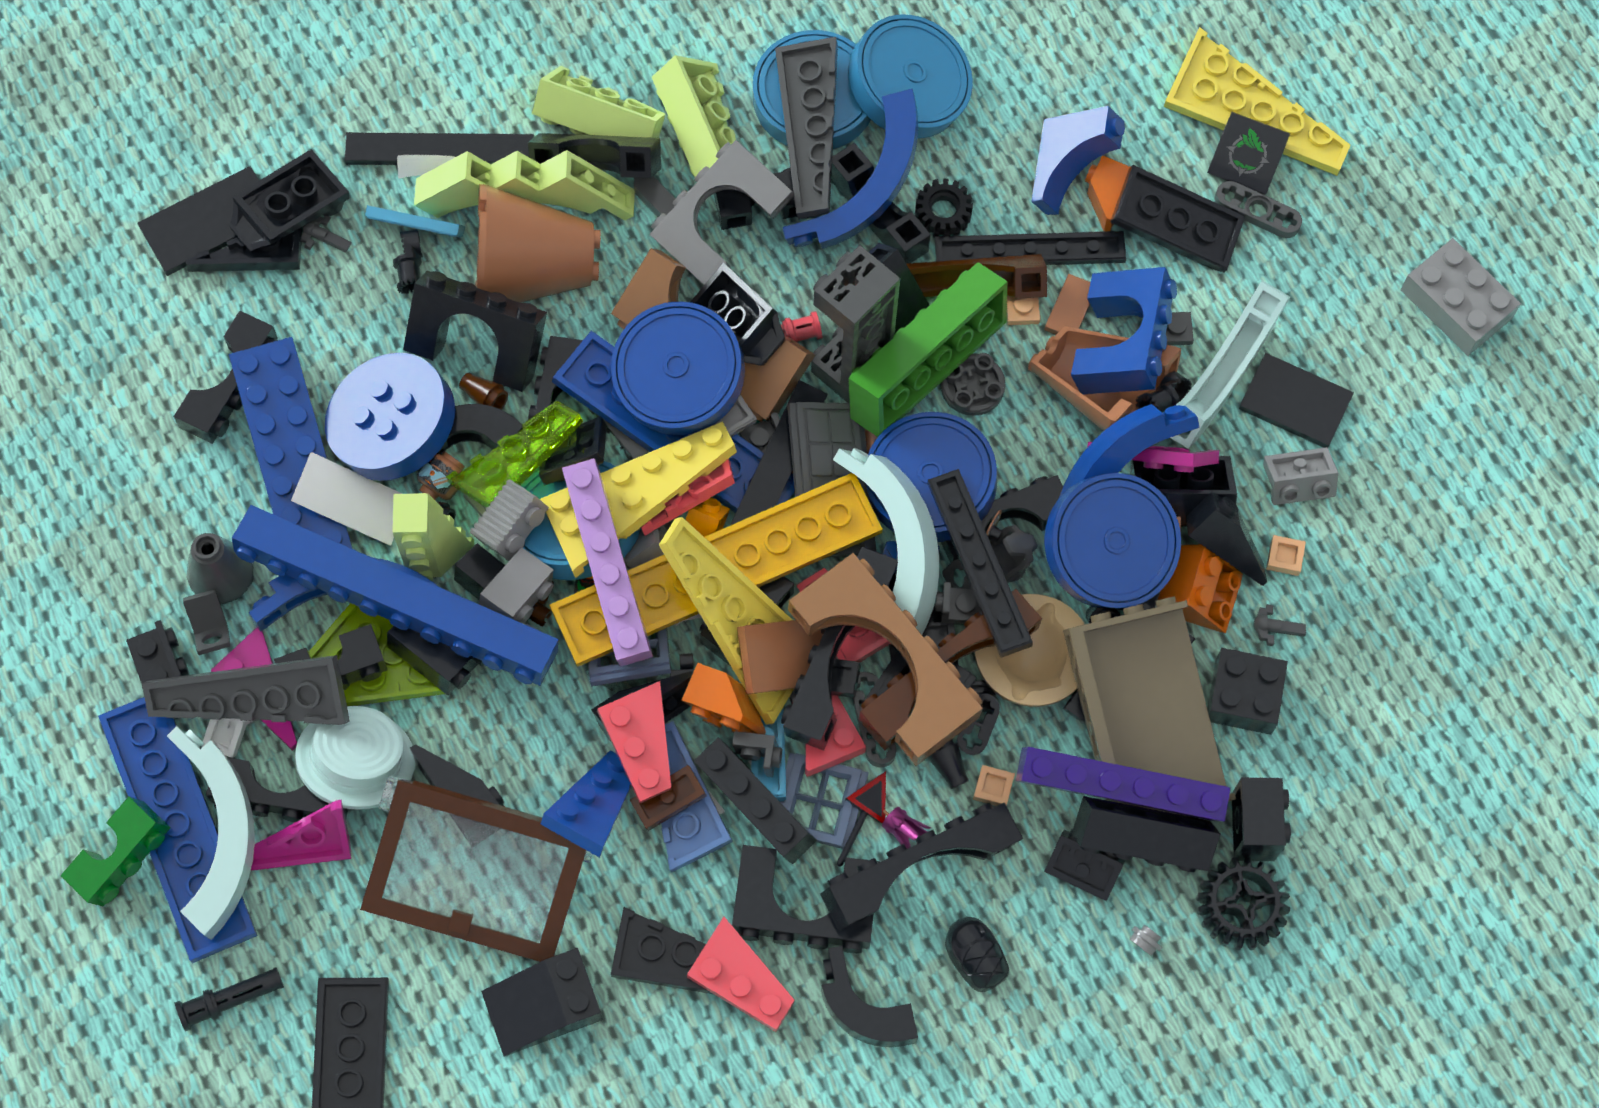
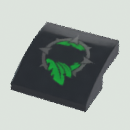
M1231 112L1207 173L1228 181L1237 182L1266 195L1291 133Z

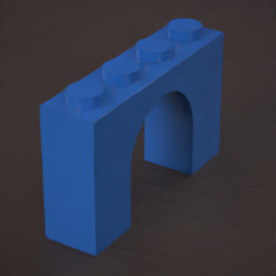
M1166 267L1092 273L1087 299L1097 318L1138 316L1143 318L1135 334L1120 344L1109 347L1076 349L1071 377L1080 393L1097 394L1155 390L1157 376H1160L1162 373V350H1165L1167 347V325L1172 321V299H1175L1177 296L1176 282L1170 278Z

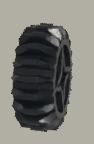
M1235 857L1230 860V868L1222 861L1217 865L1218 872L1210 869L1207 873L1209 881L1202 880L1199 885L1204 892L1198 893L1196 896L1198 902L1205 904L1198 907L1197 914L1209 915L1201 923L1202 927L1206 928L1213 924L1215 928L1211 932L1210 937L1214 939L1219 933L1225 935L1222 940L1223 946H1227L1231 939H1235L1234 947L1236 950H1241L1244 940H1246L1249 950H1254L1257 947V941L1263 946L1268 945L1270 942L1269 936L1272 938L1279 936L1280 931L1277 927H1285L1287 924V920L1282 915L1290 912V907L1283 904V902L1289 899V893L1278 891L1285 885L1284 880L1274 882L1272 878L1276 871L1271 869L1267 874L1262 871L1264 862L1260 861L1255 868L1251 867L1252 861L1250 857L1245 858L1242 866H1240L1239 860ZM1232 879L1233 896L1225 898L1222 902H1217L1216 897L1219 886ZM1246 879L1258 884L1265 892L1253 891L1248 886ZM1240 897L1243 898L1244 902H1250L1247 910L1244 909L1242 904L1237 905ZM1270 905V914L1267 922L1254 928V911L1262 909L1263 906ZM1230 914L1235 916L1239 921L1240 927L1243 928L1230 924L1222 915Z

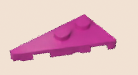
M1150 446L1132 460L1143 461V467L1163 469V464L1174 465V471L1194 472V467L1218 464L1220 450L1190 453V449Z
M255 628L214 666L211 672L273 664L263 631L260 632L258 628ZM261 720L292 751L296 748L297 740L291 721L272 722V720Z
M336 800L254 845L251 871L351 859V844L342 800Z

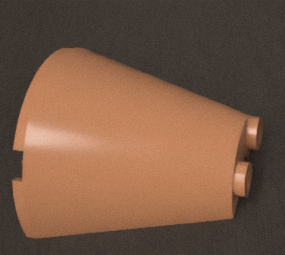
M479 184L477 280H475L477 288L491 293H501L508 299L522 303L588 287L592 281H598L599 262H594V249H600L601 232L600 230H594L593 222L492 186Z
M1064 326L1055 336L1049 338L1045 350L1042 349L1038 354L1032 356L1028 370L1035 373L1104 432L1119 419L1139 408L1135 405L1139 395L1144 393L1150 394L1156 391V388L1168 373L1172 371L1177 372L1181 348L1167 345L1166 349L1162 350V373L1160 376H1157L1155 390L1082 394L1071 377L1076 349L1114 346L1129 338Z

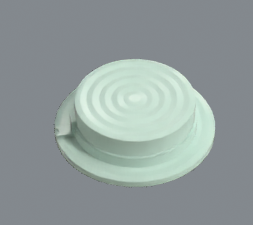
M348 706L350 721L346 724L310 723L298 739L295 763L302 782L321 800L329 804L336 800H342L343 808L371 809L392 801L398 780L410 783L415 769V760L410 750V747L413 745L405 731L387 715L369 707Z

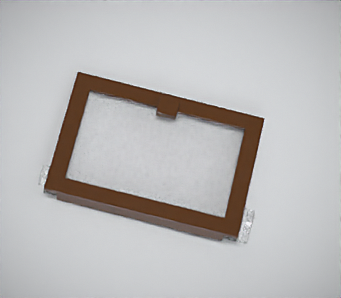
M389 775L379 805V809L389 813L360 910L539 962L553 957L583 861L590 863L593 854L540 824L542 817L413 780L412 782Z

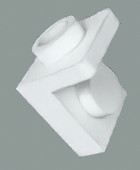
M232 718L210 719L202 747L211 740L225 756L231 758L237 756L246 726L253 721H240V719Z

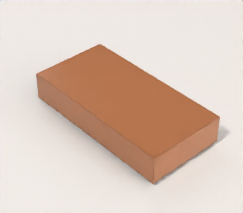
M1068 274L1045 325V331L1056 335L1064 326L1080 329L1090 306L1087 299L1090 287L1089 281Z

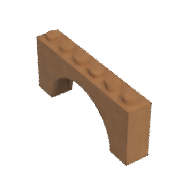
M651 248L611 312L613 316L619 319L617 324L625 329L636 316L645 310L663 303L678 302L679 285L686 267L663 251ZM785 337L783 344L765 365L759 366L745 363V377L740 395L758 421L762 422L763 419L770 420L771 413L773 412L779 414L798 381L815 357L814 353L790 337Z
M852 553L791 598L788 611L809 636L831 626H858L881 635L902 654L913 675L916 701L908 720L896 731L895 741L914 765L917 766L980 718L983 709L981 707L982 700L971 687L966 689L959 680L961 676L956 667L951 662L945 663L937 654L939 649L935 642L927 635L923 637L916 629L917 622L907 610L901 611L894 602L896 597L891 589L885 584L881 586L873 577L875 575L874 570L870 564L863 558L859 560Z

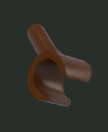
M549 596L544 601L539 599L535 603L537 607L532 612V617L530 618L531 621L542 627L546 623L544 621L545 618L549 619L552 615L551 609L545 606Z

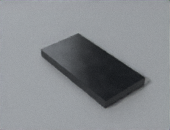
M1132 165L1128 170L1110 223L1206 267L1225 273L1228 269L1245 216Z
M251 166L137 223L167 276L186 267V259H190L195 254L204 250H208L209 254L227 246L226 241L237 237L229 227L233 215V196L259 181Z
M388 977L318 978L312 1108H384Z

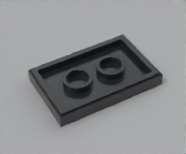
M1265 353L1239 409L1326 448L1329 447L1354 392Z

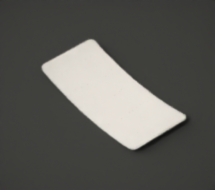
M398 155V179L422 176L452 160L455 156Z

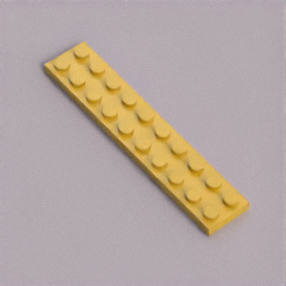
M850 473L707 535L704 538L759 588L882 533L883 529L857 476ZM665 555L627 570L647 636L699 614ZM595 585L549 604L577 667L614 651Z

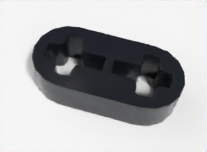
M984 691L977 694L981 698L982 703L984 699L991 701L990 707L995 709L993 713L987 712L983 722L976 720L958 734V745L966 754H979L987 746L1000 710L999 700L991 692ZM974 725L980 726L978 738L982 740V743H975L973 748L968 747L967 739L963 735L971 734Z

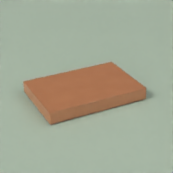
M796 620L737 627L746 695L794 689L800 675H806L810 666L808 656L813 645H819L823 636L821 630L809 636Z

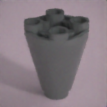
M203 533L197 536L191 545L186 577L191 590L195 594L215 589L220 604H226L237 600L248 590L253 582L254 567L252 563L246 562L236 555L231 541L213 533Z

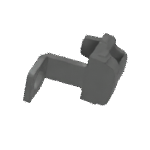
M1016 525L1002 529L1003 532L997 543L990 541L1007 583L1018 581L1023 577L1026 568L1034 560L1033 551L1038 547L1032 534L1025 533ZM959 559L952 561L942 571L945 581L951 582V588L972 589L966 576L964 577L962 587H959L954 581V571L956 569L964 570Z

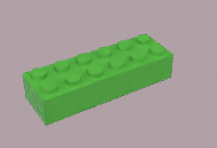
M979 262L970 270L962 272L950 288L942 290L936 300L926 309H921L915 316V319L905 328H900L891 341L884 347H879L862 367H857L853 370L849 377L850 418L876 437L891 424L902 419L1006 323L1008 281Z

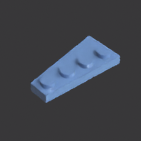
M671 721L665 724L670 775L689 765L707 795L705 798L661 823L663 839L668 854L669 869L673 872L730 844L733 840L675 722Z

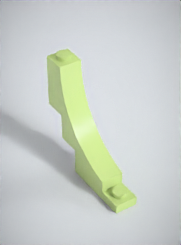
M568 150L541 164L519 151H515L493 164H489L467 151L416 178L414 206L436 218L463 208L478 205L479 184H486L537 203L572 208L589 214L603 208L623 220L634 217V189Z

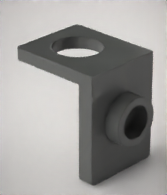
M213 589L183 598V604L195 635L197 654L202 655L230 647L228 625L216 590ZM211 637H221V639L215 643L204 644V642Z

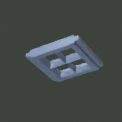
M667 628L656 632V639L648 640L651 649L657 648L656 658L645 659L622 667L619 664L601 667V658L588 662L591 687L670 674L671 663ZM613 651V652H611V653H609V654H606V655H604V656L615 655V653H614V651Z
M790 753L786 765V800L780 802L792 814L797 799L814 803L809 828H805L817 839V843L843 849L855 826L859 809L845 800V798L866 785L869 772L841 764L819 772L823 775L817 797L799 793L805 771V755ZM829 775L847 780L842 803L823 799ZM821 805L839 810L833 834L815 829Z

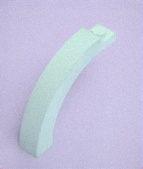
M1264 281L1260 282L1237 323L1209 366L1188 394L1176 404L1186 406L1198 417L1200 428L1170 437L1171 439L1188 449L1199 439L1257 356L1276 325L1275 322L1289 301L1290 296Z
M839 448L833 460L865 482L876 493L888 512L894 528L898 551L897 575L893 594L896 597L894 602L901 611L907 610L917 622L916 629L922 635L934 607L939 581L938 543L928 508L911 480L889 459L874 454L869 456L857 448H853L852 451Z
M176 726L167 737L196 765L206 779L212 792L218 815V841L212 866L196 895L180 912L204 936L212 940L234 912L249 879L255 845L253 814L242 780L225 754L211 740L200 749L204 742L193 731L189 729L184 733Z

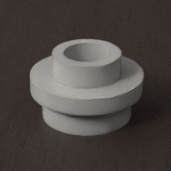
M1146 925L1141 930L1134 926L1132 929L1134 933L1130 940L1152 956L1156 950L1160 951L1163 948L1158 944L1161 937Z

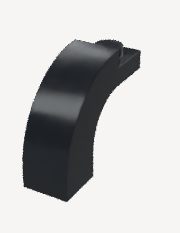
M483 404L455 406V417L451 432L437 454L442 455L451 446L466 441L482 443L497 454L501 452L507 453L510 449H515L523 441L526 434L525 427L510 414L492 406Z
M842 946L828 948V959L823 960V968L826 980L833 979V983L821 985V994L825 1006L835 1022L852 1037L870 1045L900 1047L917 1044L918 1035L911 1003L879 1008L863 1002L854 993L850 985Z

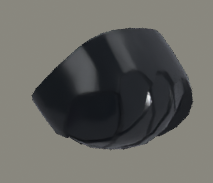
M966 916L958 919L950 926L945 940L947 953L957 971L974 990L987 992L1007 979L1009 966L1004 953L991 930L981 920Z

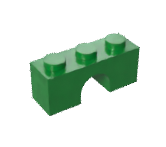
M129 796L106 822L117 836V846L113 854L104 859L98 853L83 849L60 875L87 903L103 907L111 902L118 895L120 886L128 877L133 876L139 871L144 858L150 851L155 850L162 844L165 839L164 835L171 828L144 801Z

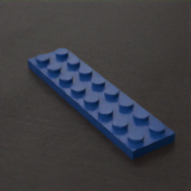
M592 330L553 376L552 383L598 416H601L605 421L649 452L689 436L688 434L667 435L658 433L643 426L629 414L620 401L612 382L611 359L614 346ZM738 434L731 437L737 453L729 458L735 484L713 496V498L717 499L727 508H730L734 513H736L764 454ZM792 473L777 505L790 500L795 493Z
M289 337L229 354L273 515L353 549L347 526L291 501L310 453L313 452L327 459L293 338Z
M144 697L98 715L127 795L144 801L171 827L164 835L165 839L162 844L155 850L150 851V856L189 960L195 963L258 936L243 896L230 918L212 940L204 936L180 912L196 895L210 871L217 848L218 831L190 759L167 737L177 726L175 719L148 717Z

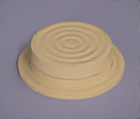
M1022 594L1042 618L1039 629L1030 635L1033 646L1002 658L996 645L975 651L976 664L987 685L1002 698L1028 707L1052 705L1066 699L1077 690L1063 630L1084 625V622L1072 608L1060 600L1040 594Z

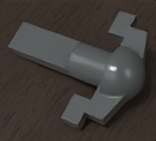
M320 216L303 226L301 242L305 243L304 248L311 250L315 244L311 237L345 253L352 242L319 226L320 224L327 226L331 219L330 216Z
M1267 604L1266 608L1260 607L1253 626L1257 631L1259 639L1266 641L1267 646H1274L1275 644L1274 635H1268V632L1305 637L1306 624L1270 619L1267 615H1273V605Z

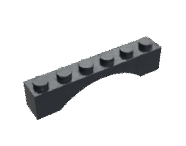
M861 547L857 558L859 560L865 559L874 570L875 575L873 577L881 586L883 584L887 585L893 592L898 560ZM837 625L821 629L822 639L819 645H813L808 656L810 666L806 675L801 674L797 680L794 693L797 695L793 705L788 704L782 715L781 723L784 724L783 728L787 737L824 751L837 722L831 695L832 670L840 647L855 626Z
M991 802L973 810L974 817L966 821L960 816L944 825L946 830L937 835L934 830H931L915 839L917 845L907 849L905 844H902L886 853L888 859L878 863L873 858L857 866L859 873L848 877L846 872L828 880L829 887L820 895L838 931L878 911L886 892L894 880L914 863L931 857L945 855L969 856L985 860L1021 841L1023 837L1006 804L1003 802L995 807L992 806Z

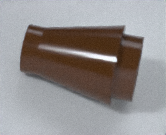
M470 372L466 373L459 383V388L466 392L476 404L488 405L502 410L508 400V392L504 390L502 384L475 376Z

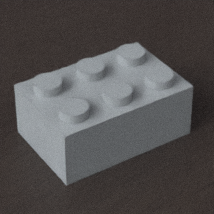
M1454 238L1449 240L1408 274L1401 288V291L1467 356L1512 320L1521 305Z

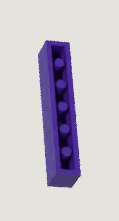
M1022 747L1015 780L1017 782L1216 822H1225L1231 787L1033 747Z

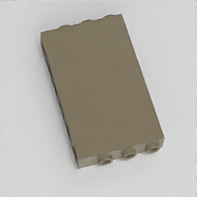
M1175 596L1155 601L1156 608L1144 610L1143 604L1124 608V615L1111 618L1110 612L1090 616L1092 623L1063 630L1095 760L1226 786L1183 613V608L1188 607L1187 600L1176 602ZM1230 793L1228 801L1236 800L1235 793Z

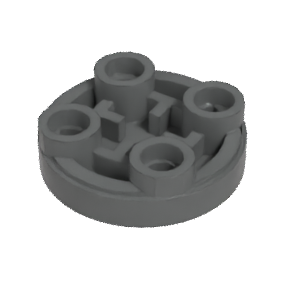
M987 353L972 354L941 382V392L947 404L957 412L971 416L982 415L992 411L1001 402L1005 392V377L992 356Z

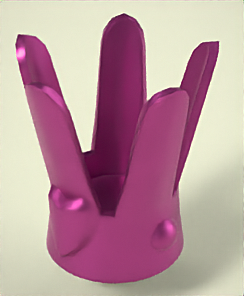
M896 807L890 813L883 810L887 817L882 827L887 833H892L900 845L905 844L907 849L911 847L909 838L915 840L927 832L923 828H931L909 817L907 812L900 807Z

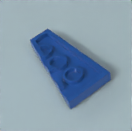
M610 750L543 814L540 823L542 826L599 858L631 788L617 753Z

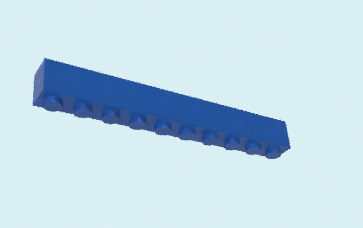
M250 505L232 536L234 552L242 560L249 563L256 561L263 564L269 571L278 576H285L286 574L297 579L298 583L305 588L311 590L317 588L327 592L337 602L346 603L347 601L352 603L369 616L376 617L379 615L384 617L393 626L401 630L412 629L420 633L421 637L428 642L446 644L458 655L463 657L473 656L482 660V663L492 670L500 671L502 669L513 674L515 679L524 684L534 683L541 686L558 653L559 639L253 505Z

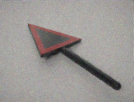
M886 771L845 798V800L860 809L861 814L838 858L837 866H843L845 857L848 856L867 815L883 824L885 820L883 810L886 807Z

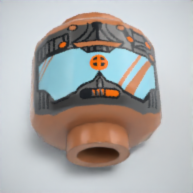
M445 451L442 455L436 454L417 473V479L422 484L419 491L428 493L435 501L438 497L443 500H450L466 479L462 471L465 466Z

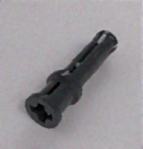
M277 967L272 970L219 991L213 992V990L207 989L199 997L184 1003L177 1001L174 1004L186 1032L191 1030V1026L209 1018L213 1020L219 1019V1016H222V1011L277 989H282L284 986Z

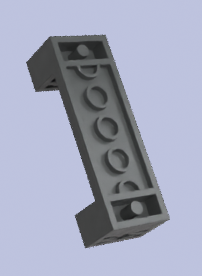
M861 245L852 253L846 252L837 262V268L829 276L827 274L821 276L813 288V305L839 327L833 333V339L826 346L822 344L813 352L815 357L811 361V373L847 403H850L849 377L853 370L857 367H862L879 347H884L894 337L900 278Z

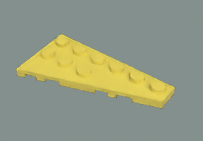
M1199 27L1165 100L1164 107L1223 131L1231 112H1235L1289 132L1291 134L1283 155L1338 176L1350 144L1322 122L1317 123L1304 113L1305 109L1297 102L1293 104L1286 99L1279 88L1247 63H1240L1229 54V49L1222 44L1217 45L1207 37L1208 33Z
M723 421L600 473L618 540L620 538L627 539L666 508L665 503L675 495L682 496L689 490L688 485L700 476H707L737 453L735 444ZM564 488L540 500L549 507L545 513L574 577L577 578L584 572L583 567L589 562L568 488Z
M683 517L674 519L659 543V547L746 691L737 627L791 621L792 619ZM794 689L748 694L765 724L768 725L774 724Z

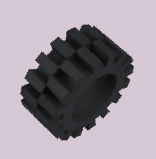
M943 178V184H939L938 179H935L932 182V186L927 183L924 185L923 191L920 190L918 193L915 216L929 233H934V238L939 235L950 236V234L958 236L960 235V230L965 231L968 223H970L973 209L971 194L967 195V188L965 186L959 189L958 181L954 180L953 184L949 185V179ZM945 200L954 205L956 212L951 217L942 218L932 212V206L938 201Z

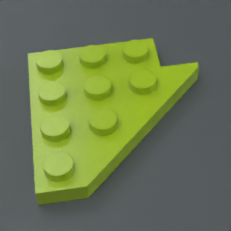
M352 603L345 608L309 650L311 658L337 655L339 660L343 651L339 635L371 624L388 670L382 672V675L375 680L368 682L360 680L349 684V688L344 690L347 707L445 694L387 647V632L393 627L388 619L379 615L376 617L369 616Z

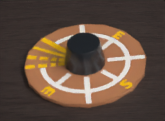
M1002 510L997 512L986 532L989 541L997 543L1003 532L996 527Z

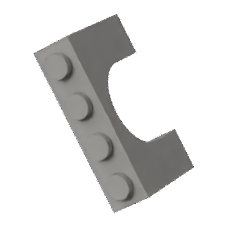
M737 140L732 144L726 143L716 154L718 160L710 168L704 167L694 179L697 183L689 191L683 190L673 201L675 207L667 215L661 214L651 226L653 231L650 235L704 285L723 263L730 267L720 255L704 242L698 230V213L708 197L722 190L740 191L750 197L773 219L794 197V193Z

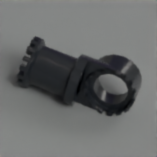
M418 229L400 232L401 238H404L401 242L404 244L402 247L405 254L393 259V267L398 272L399 283L397 284V291L401 292V294H409V291L413 293L414 285L421 277L419 266L422 263L421 257L423 255Z
M1172 371L1162 379L1156 391L1150 394L1144 393L1139 395L1135 405L1140 409L1153 404L1163 413L1167 408L1176 406L1185 397L1186 393L1188 394V389L1191 390L1192 383L1180 373Z

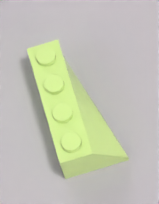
M675 55L652 76V80L657 89V95L662 100L668 114V120L678 137L679 146L684 151L688 160L690 171L696 177L704 167L710 168L718 160L716 157L718 151L726 143L732 144L736 137L734 130L727 125L730 113L729 109L722 105L723 85L717 82L714 76L719 73L717 63Z
M559 66L540 79L532 114L541 117V121L550 125L561 124L569 127V130L577 135L659 138L665 118V113L633 98H627L623 101L619 99L620 95L617 91L609 87L595 88L592 86L593 80L583 75L579 76V78L568 76L570 69Z
M428 493L394 494L393 535L404 566L422 574L431 581H433V577H442L445 572L474 546V539L466 537V531L462 527H455L454 519L450 515L443 514V508Z

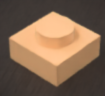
M1007 296L1008 325L1040 323L1039 298L1015 299V297Z
M1273 535L1266 570L1299 576L1306 541Z
M982 765L973 800L983 803L991 802L994 806L1004 802L1007 806L1015 773Z

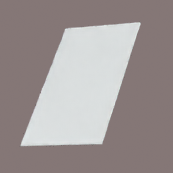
M311 452L291 501L391 546L394 539L393 496L394 494L402 493L374 480L366 479L348 468Z

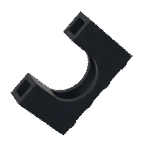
M426 271L414 285L403 350L433 361L445 346L450 317L456 314L473 315L483 320L492 329L497 338L498 356L493 382L523 392L535 374L547 312L537 309L533 304L519 303L508 299L501 293H491L479 289L472 283L450 279L441 272Z
M477 543L455 564L454 581L480 600V593L505 565ZM393 626L387 632V647L446 695H449L455 688L461 689L470 679V672L477 665H484L482 660L473 656L463 657L458 655L446 644L428 642L421 637L420 633L412 629L401 630Z
M749 845L742 846L732 926L744 940L757 941L759 936L773 937V942L781 945H792L794 940L806 941L807 946L814 949H827L828 944L842 946L844 952L855 954L862 953V949L870 948L874 913L841 931H838L830 913L822 918L810 921L790 917L781 910L773 895L777 850ZM845 857L844 872H846L848 877L859 873L857 866L868 860Z

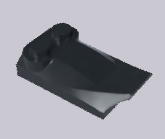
M310 149L233 196V215L229 227L247 249L253 251L282 239L322 215L332 216L342 210L344 202L350 199L349 191L313 150Z
M725 263L718 268L690 301V303L699 304L714 311L727 322L739 342L745 363L759 366L765 365L785 341V335L782 331L777 311Z

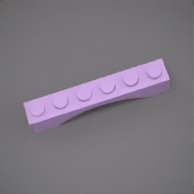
M594 458L563 467L562 471L616 660L622 667L652 658L653 654L627 572L599 467Z

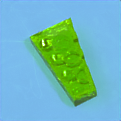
M555 401L523 423V430L515 435L504 436L497 441L498 447L485 456H482L481 453L469 461L471 464L459 474L455 470L446 476V479L454 488L484 507H489L490 502L494 501L495 496H498V491L502 490V486L506 485L507 480L510 479L521 485L576 430L583 420L578 412L559 401Z

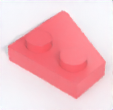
M832 695V705L837 722L824 751L805 744V774L807 777L866 752V745L837 695Z

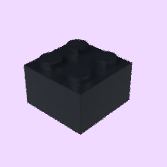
M1221 647L1215 661L1207 708L1210 722L1272 735L1278 725L1288 661Z
M1241 777L1232 792L1235 793L1236 800L1231 801L1233 857H1236L1239 861H1244L1247 857H1250L1251 861H1275L1279 854L1284 851L1286 843H1290L1291 838L1290 823L1285 822L1284 810H1288L1289 807L1288 789H1283V778Z

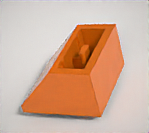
M1201 544L1181 545L1177 567L1169 582L1160 591L1158 600L1174 596L1176 602L1187 600L1188 607L1183 608L1186 622L1226 633L1243 574Z
M697 663L682 698L683 702L692 707L690 713L703 718L702 721L714 727L721 728L722 725L732 729L731 732L733 733L736 731L765 735L766 731L759 712L748 694L746 695L742 684L725 672Z

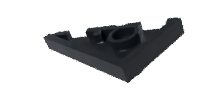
M303 227L270 245L253 251H249L241 240L236 237L226 241L227 247L210 254L208 250H204L195 254L194 257L186 259L188 272L300 270Z

